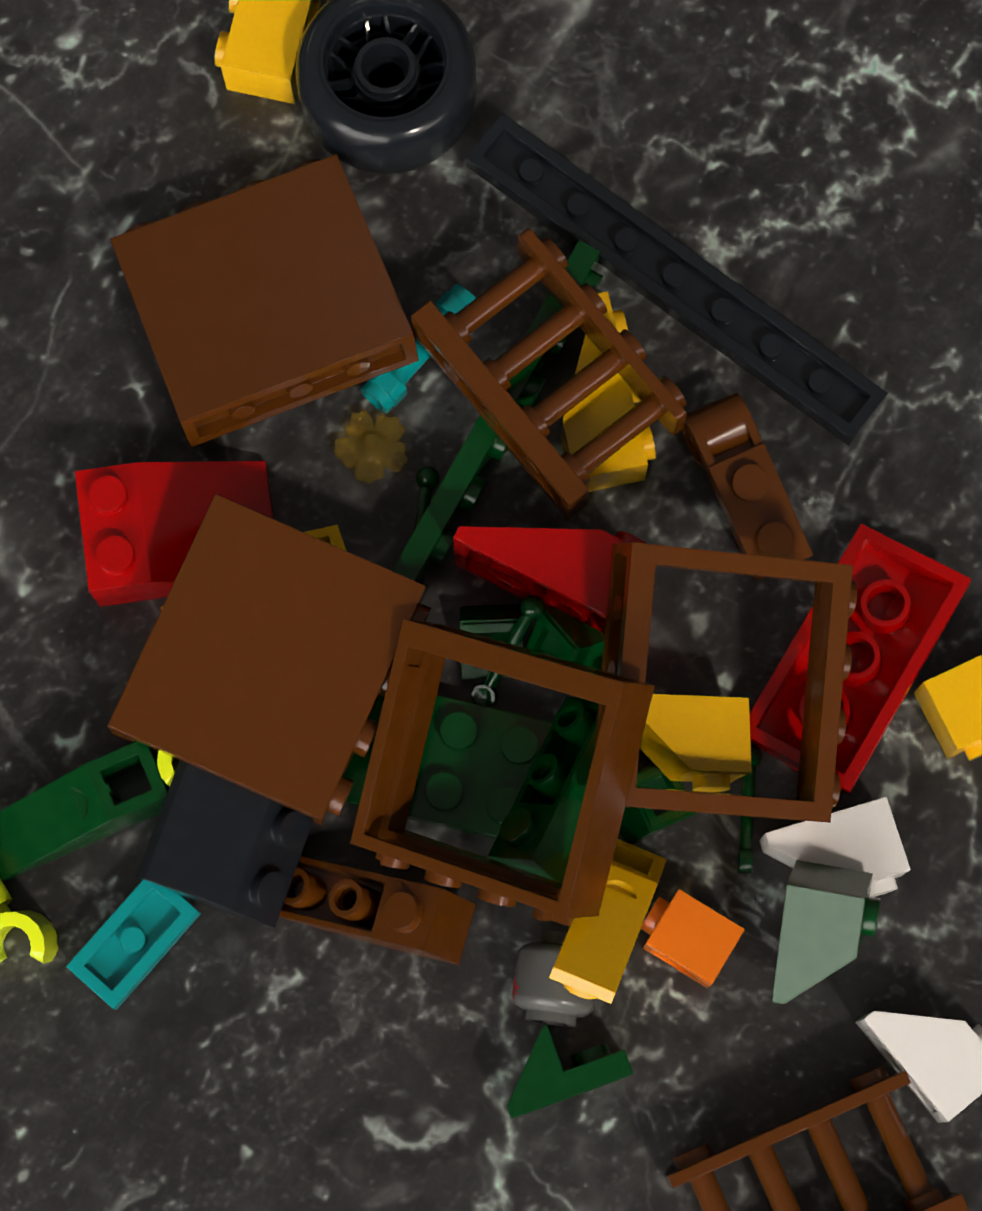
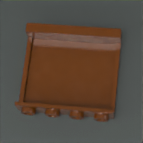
M337 154L322 160H307L296 166L294 170L266 181H251L240 187L238 191L210 202L199 201L192 203L180 213L153 223L143 222L130 227L124 234L110 239L180 423L191 447L419 361L412 329Z
M215 494L108 723V728L112 734L132 743L138 741L307 815L313 818L314 823L322 826L328 812L337 816L340 815L354 784L353 780L344 777L354 753L365 758L376 735L379 722L371 719L370 716L379 696L385 697L403 619L426 621L431 607L421 604L426 586Z

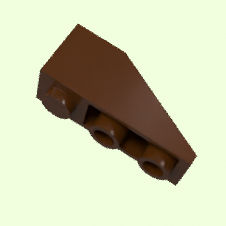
M300 856L279 918L405 953L459 965L476 904L442 888Z

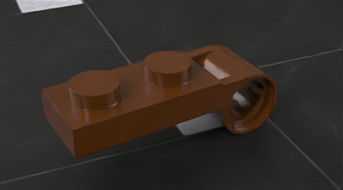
M734 392L688 412L682 429L683 436L694 459L705 469L741 554L804 560L813 556L767 448L742 397L737 392ZM752 576L753 581H754V580H760V579L764 578V577Z

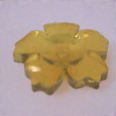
M366 410L360 413H352L351 421L345 427L349 437L335 440V456L342 460L347 468H352L356 465V480L364 481L367 484H370L375 479H382L385 474L384 467L390 471L399 472L408 461L405 455V444L397 442L405 432V428L400 424L398 417L388 418L380 415L374 427L373 420Z

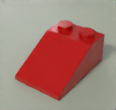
M265 461L135 462L75 471L88 589L100 607L168 597L215 494L274 519Z
M459 526L453 537L455 566L521 600L528 595H537L543 600L545 607L550 605L604 634L613 544L629 542L647 544L640 538L624 531H618L616 536H613L599 529Z

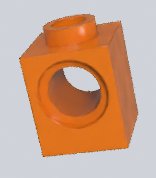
M678 889L671 902L659 896L641 926V930L650 935L642 949L705 988H708L715 981L745 929Z

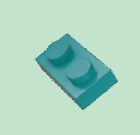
M142 880L66 967L112 1009L117 1010L197 920L201 913L181 895Z

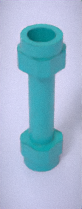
M455 284L440 297L435 306L442 315L449 311L456 314L476 298L467 289L459 284ZM416 338L414 339L419 361L369 379L360 389L362 395L384 414H387L393 407H396L407 395L405 384L431 357Z

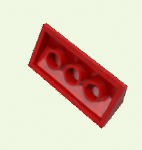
M860 524L838 564L853 565L852 580L857 588L856 607L854 613L848 618L846 643L851 649L852 663L850 673L847 679L843 681L841 707L846 715V730L842 742L837 745L835 771L838 772L840 777V790L849 794L971 583V578L863 524ZM813 606L749 714L750 742L798 773Z

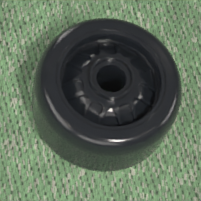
M329 0L312 17L300 39L296 55L295 74L301 109L305 121L316 140L332 156L337 154L341 162L353 168L372 173L394 174L408 172L426 166L440 158L453 147L464 133L470 121L476 100V60L471 39L463 22L444 1ZM384 81H394L398 83V85L390 88H380L376 86Z

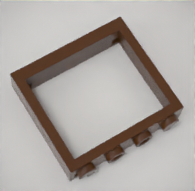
M635 542L613 544L602 670L642 682L646 681L656 566L815 582L796 799L636 786L638 753L625 807L831 823L832 808L837 805L840 796V777L838 772L835 771L837 745L842 742L846 730V715L841 707L843 681L847 679L850 673L852 663L851 649L846 643L848 618L854 613L857 602V588L852 580L853 565ZM602 704L598 705L595 748L606 706Z
M403 619L350 843L377 852L375 859L381 861L380 865L396 869H409L411 864L426 870L424 879L431 883L452 888H461L462 883L479 888L477 897L488 903L515 907L516 902L532 906L534 907L532 916L540 921L552 920L566 926H571L572 918L599 916L655 685L444 624ZM446 658L606 705L563 883L405 830Z

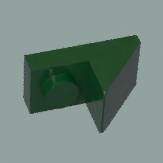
M545 1022L507 1105L510 1118H517L633 1075L625 1049L611 1054L607 1043L571 1055L575 1068L563 1071Z

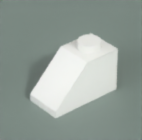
M887 797L831 813V823L804 821L767 832L759 840L763 853L791 868L794 867L796 860L873 873L870 897H876L897 890L895 878L901 877L911 870Z
M879 1011L864 1014L855 1022L896 1072L906 1071L911 1081L907 1086L938 1123L949 1122L982 1094V1026L976 1025L971 1029L966 1021Z

